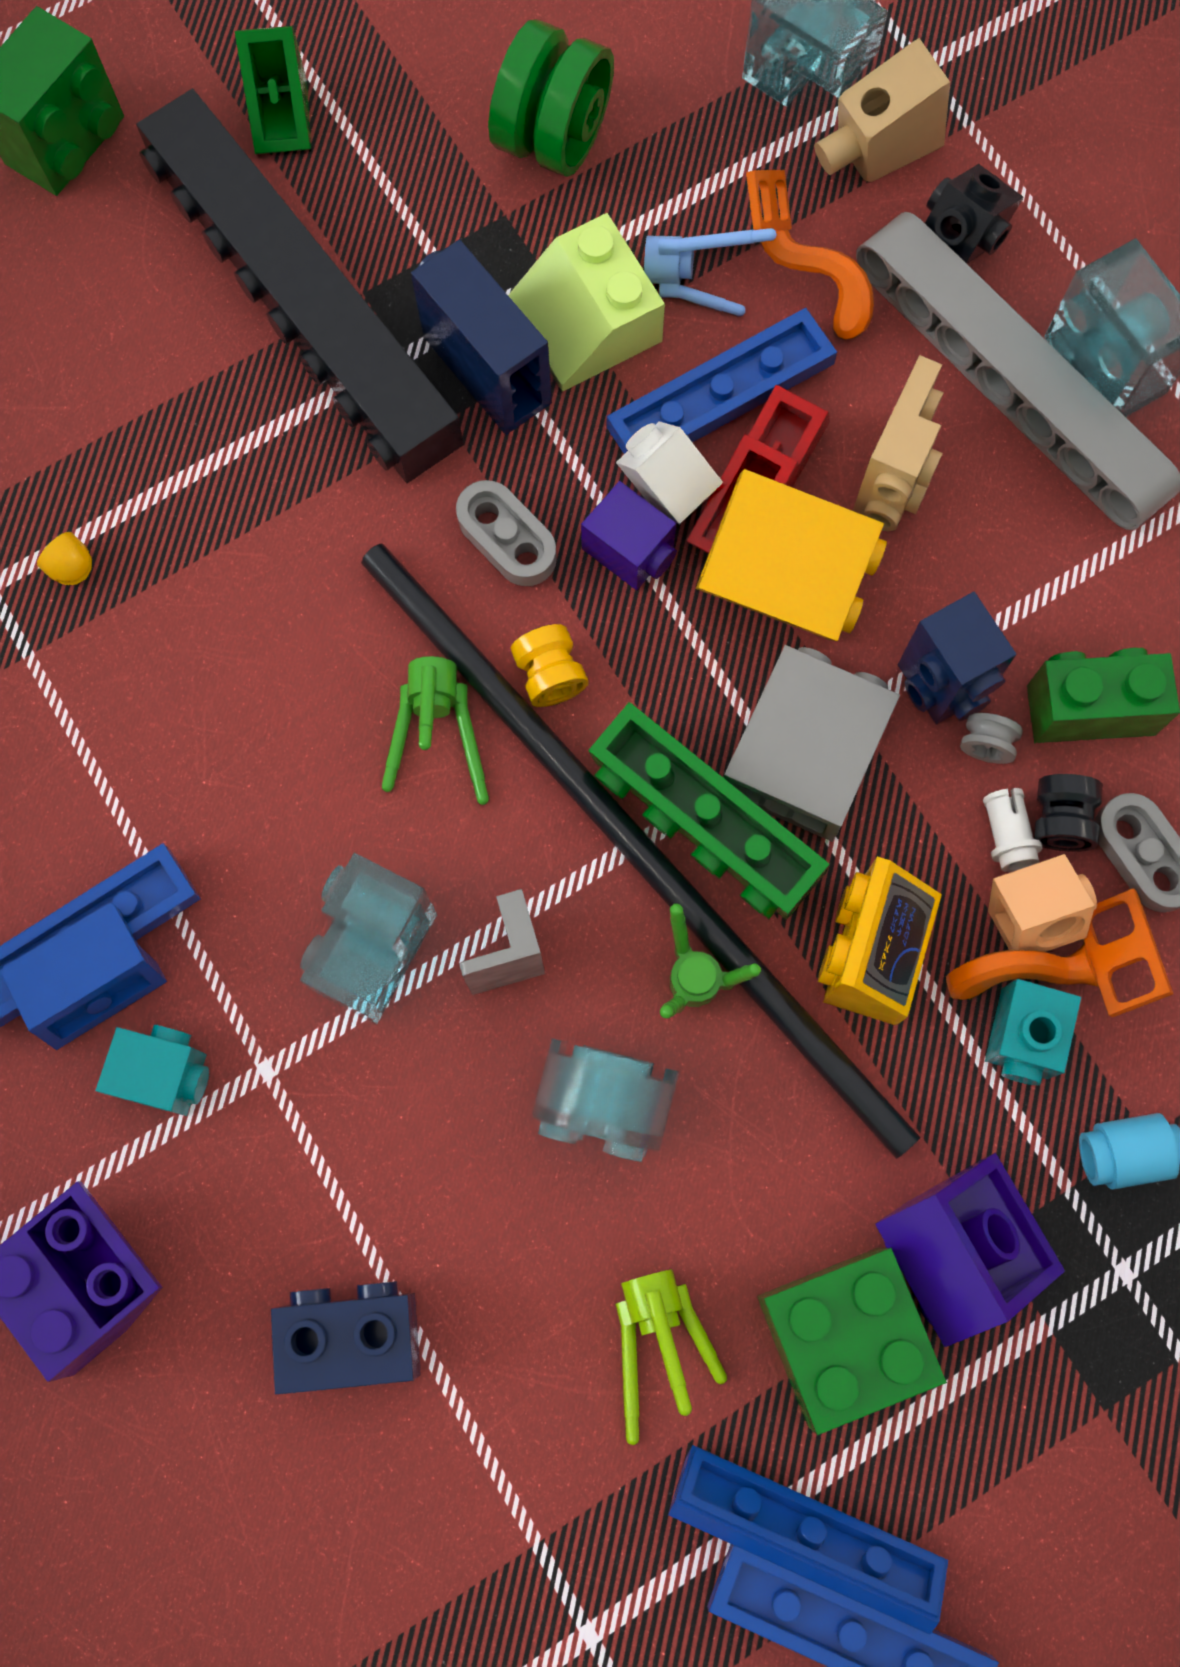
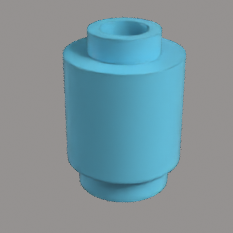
M1161 1113L1095 1124L1093 1131L1081 1133L1079 1137L1081 1161L1089 1182L1093 1186L1106 1184L1108 1188L1114 1190L1176 1179L1179 1174L1180 1128L1176 1124H1169Z

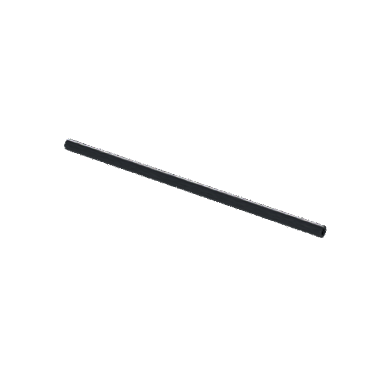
M384 544L372 547L361 561V564L438 650L447 659L456 664L457 671L668 906L671 908L673 904H680L683 907L686 926L728 972L753 963L761 967V972L758 976L739 985L896 1159L908 1151L921 1138L389 549Z

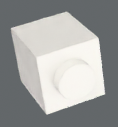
M660 421L656 425L651 423L638 430L626 444L628 451L616 462L642 496L678 524L687 518L723 483L681 427Z

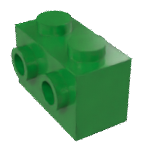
M1145 648L1122 649L1110 654L1109 657L1086 658L1085 653L1078 651L1059 653L1045 661L1027 684L1034 743L1156 736L1180 714L1171 653L1148 655Z

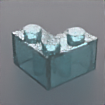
M752 0L742 79L786 107L809 80L839 98L879 52L888 10L878 5L874 0Z
M354 853L347 866L338 865L325 883L321 899L326 903L321 911L332 924L324 937L319 934L316 935L305 950L300 963V968L305 970L300 981L315 993L377 1025L434 922L437 912L423 887Z

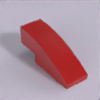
M775 385L749 435L744 434L720 478L723 483L710 496L687 539V543L709 554L739 474L744 469L793 487L830 422L829 412Z

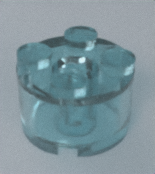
M551 1038L531 1115L541 1120L538 1134L572 1144H577V1140H582L584 1134L605 1140L603 1152L642 1162L643 1157H646L647 1149L660 1150L680 1071L666 1068L663 1079L651 1076L654 1063L586 1045L583 1047L575 1045L572 1055L565 1054L568 1041Z

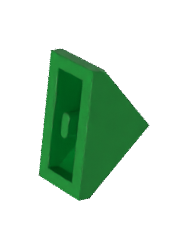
M293 25L234 31L255 154L311 149L307 79Z

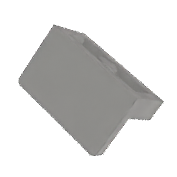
M522 889L496 896L511 947L459 963L462 976L472 995L545 974L541 952Z

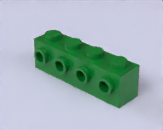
M628 702L588 750L594 762L600 767L594 776L605 787L622 800L630 791L648 806L642 816L669 839L677 831L697 846L690 855L718 879L726 871L746 887L739 896L768 920L775 912L787 920L827 873L830 864L632 703Z

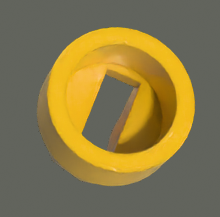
M65 532L57 536L45 547L37 560V566L52 580L60 584L77 585L88 577L92 568V559L85 544L72 532Z

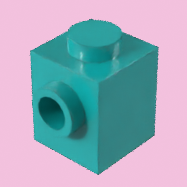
M1016 979L1003 987L1000 993L985 1062L1002 1066L1001 1075L1003 1077L1029 1085L1038 1086L1041 1085L1042 1078L1050 1079L1065 1073L1081 997L1020 979Z
M153 1025L151 1034L148 1036L116 1027L95 1091L188 1116L191 1104L197 1105L201 1101L207 1087L209 1067L203 1066L207 1054L188 1046L192 1035L175 1029Z

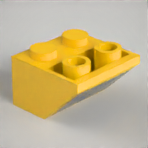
M878 856L865 874L856 872L851 885L845 887L836 914L835 922L845 925L843 935L837 934L833 946H828L820 968L818 982L828 985L823 1003L893 1025H898L905 1020L909 1014L942 894L892 861Z

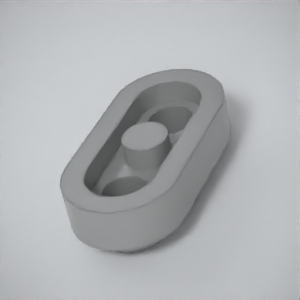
M483 480L472 483L461 492L456 503V514L462 533L508 581L520 586H534L542 583L552 574L557 560L556 544L552 534L508 488L495 481ZM491 512L498 516L490 524H483L477 520L481 514ZM525 552H530L537 556V560L529 565H523L516 559Z
M1135 793L1116 796L1101 808L1095 818V822L1100 826V847L1129 888H1134L1137 891L1140 901L1145 907L1157 912H1172L1179 909L1180 837L1158 806L1149 798ZM1117 821H1125L1131 825L1134 832L1133 839L1124 838L1118 833ZM1155 872H1160L1167 876L1170 881L1169 891H1162L1155 885L1153 880Z

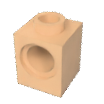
M1063 854L993 878L988 912L1009 950L1047 952L1087 938L1093 911L1097 908V899L1088 878L1084 874L1077 875L1068 858Z

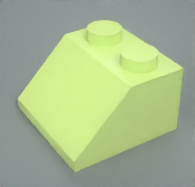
M608 213L556 237L508 295L548 341L550 373L562 392L661 343L663 340L665 303Z

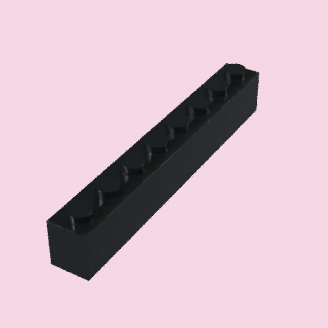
M193 88L136 123L146 147L139 154L150 174L159 184L164 180L169 182L174 189L170 191L171 196L188 222L191 223L198 219L205 230L202 231V235L216 258L221 263L229 259L237 268L234 275L246 296L253 303L260 299L270 310L266 313L267 318L280 339L285 344L294 340L303 353L299 355L300 360L314 382L319 386L327 382L336 393V396L333 397L334 404L348 425L354 428L360 424L370 436L366 440L367 445L383 469L387 471L394 467L404 481L409 483L464 445L458 415Z

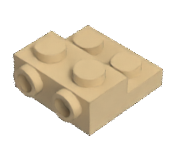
M919 355L870 458L853 508L854 512L884 523L882 531L896 530L905 510L916 515L943 454L932 449L942 426L932 422L944 392L934 389L942 364Z

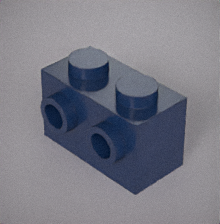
M974 591L921 620L898 663V667L906 678L905 688L912 703L921 712L927 711L937 725L953 715L959 721L966 720L969 715L978 713L989 705L991 700L988 695L1006 682L1003 673L1017 654Z
M397 1281L357 1285L358 1299L331 1301L330 1288L290 1292V1305L271 1308L275 1395L414 1381L421 1375L415 1293L398 1294Z

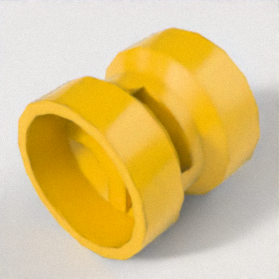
M552 624L534 629L519 637L510 647L517 667L527 671L528 681L525 686L530 701L535 707H547L567 701L581 693L589 685L582 664L575 662L572 656L569 655L573 649V641L567 627L562 624Z

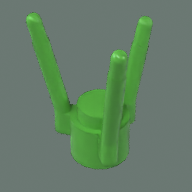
M434 656L416 658L410 661L408 665V684L400 686V707L382 781V789L385 792H390L394 788L412 712L419 716V747L422 750H428L431 747L433 719L449 715L450 707H454L476 799L480 805L488 803L489 796L485 784V776L467 705L468 686L457 682V666L453 661Z
M673 904L671 906L670 920L675 943L674 952L678 960L675 962L670 975V988L674 997L660 1008V1015L663 1018H670L677 1013H681L686 1006L701 1007L706 1005L716 997L719 989L730 990L735 985L758 976L761 972V967L756 963L745 965L730 972H722L719 963L711 955L692 951L689 945L683 907L680 904Z

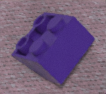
M81 1181L73 1184L0 1245V1318L47 1382L74 1376L125 1333L163 1288Z

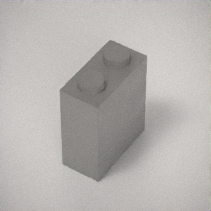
M785 645L723 778L766 813L833 842L845 820L900 694L889 690L886 682L877 676L865 672L852 674L833 666L831 660L817 650L807 647H801L797 650Z

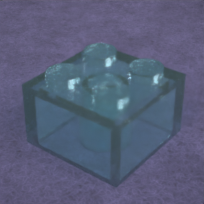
M1137 238L1076 271L1044 338L1112 405L1127 417L1167 394L1180 375V294Z

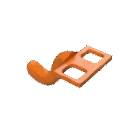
M753 170L746 172L753 230L773 228L777 234L774 240L761 242L764 251L775 263L789 269L830 276L836 282L839 289V299L833 318L835 333L843 339L855 338L863 333L871 322L874 308L873 289L866 272L854 259L840 251L826 247L803 245L794 241L789 233V230H792L785 170ZM758 186H760V190H761V198H762V206H763L764 220H763L762 212H761V204H760V196H759V187H758ZM776 187H777V193H778L780 217H779V212H778V204H777V196H776Z
M1134 888L1097 903V908L1093 911L1087 938L1083 939L1084 945L1074 954L1060 957L1047 952L1032 950L993 952L966 962L946 976L950 997L960 1000L971 999L996 984L1013 979H1035L1055 984H1087L1100 988L1108 1015L1112 1018L1173 995V991L1140 898ZM1120 904H1127L1135 925L1133 932L1111 943L1100 945L1092 925L1094 916ZM1138 961H1147L1155 981L1154 989L1150 993L1130 1001L1119 1002L1111 981L1112 974L1116 970Z

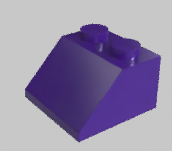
M996 1153L985 1157L909 1200L875 1223L885 1241L886 1248H892L899 1268L919 1301L923 1316L933 1326L944 1347L1008 1322L1065 1272V1269Z

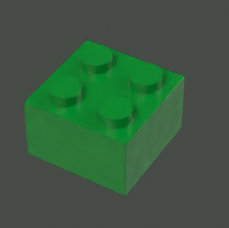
M36 6L0 47V157L5 165L55 196H58L69 181L75 179L81 173L86 161L103 141L115 133L120 121L125 116L92 38Z
M875 1248L757 1295L805 1422L816 1435L947 1383L892 1248Z

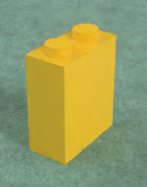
M744 469L739 474L695 589L827 640L838 641L841 631L851 633L860 615L864 600L856 597V593L864 573L873 576L882 560L887 541L880 539L879 536L884 523Z

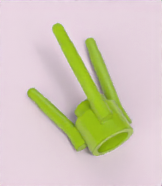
M672 1269L621 1283L626 1301L615 1304L621 1324L626 1441L630 1445H636L639 1441L636 1323L639 1324L642 1336L656 1333L670 1387L674 1394L678 1412L681 1415H689L692 1411V1406L670 1329L680 1325L677 1312H679L716 1383L724 1384L727 1381V1374L692 1307L686 1284L676 1285Z

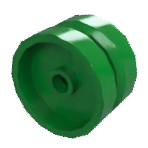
M538 19L528 20L517 32L509 46L497 75L488 120L489 140L496 149L518 158L527 157L535 151L536 161L541 167L565 177L574 175L584 163L595 142L609 102L614 77V55L611 49L586 38L576 39L569 45L568 38L563 29Z

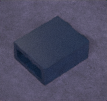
M460 239L443 251L438 250L427 255L421 261L418 268L411 272L423 337L503 433L508 435L552 403L548 341Z

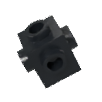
M977 164L954 179L945 178L936 187L926 205L931 213L925 224L968 264L984 252L992 255L1002 245L1012 229V224L1009 221L1024 197L980 164Z

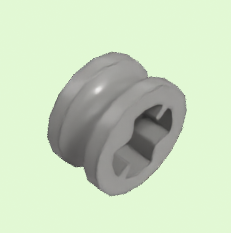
M974 713L969 715L966 727L971 733L962 738L960 743L961 750L967 755L985 762L996 764L1013 762L1016 758L1017 750L1012 743L1020 740L1023 732L1022 727L1017 722L997 714Z

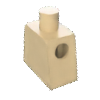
M920 38L910 43L848 88L839 97L838 130L814 145L818 160L829 175L853 163L865 181L873 182L944 146L950 81Z

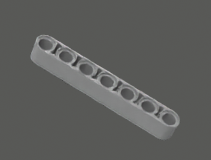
M909 212L901 213L858 247L856 259L860 267L866 272L870 283L1114 523L1126 530H1135L1180 492V473L1171 460L921 219Z

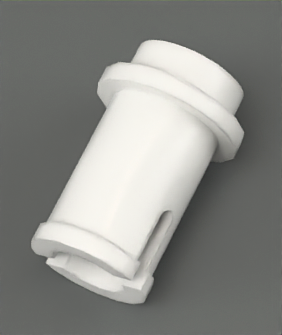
M1013 788L1011 790V797H1009L1008 789H1002L988 794L983 799L996 846L992 850L991 856L993 861L1000 862L1001 870L1004 872H1013L1039 863L1037 853L1043 849L1041 841L1033 838L1024 802V791L1020 788Z

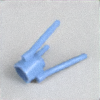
M773 228L685 238H682V236H647L644 272L652 284H659V295L661 298H680L721 312L743 316L746 312L743 305L680 285L681 279H692L694 250L772 241L776 238L777 234Z

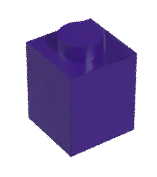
M619 481L581 523L582 550L637 591L649 576L658 579L674 560L677 550L674 548L676 522Z

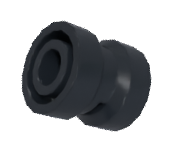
M1053 774L1040 778L1038 781L1037 801L1043 806L1042 816L1035 822L1034 839L1040 840L1043 848L1057 851L1081 852L1097 848L1099 845L1100 826L1094 821V810L1101 805L1103 784L1095 778L1077 774Z

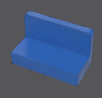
M113 903L102 906L1 969V975L28 1030L55 1050L60 1049L167 982L158 963L138 945L122 913Z

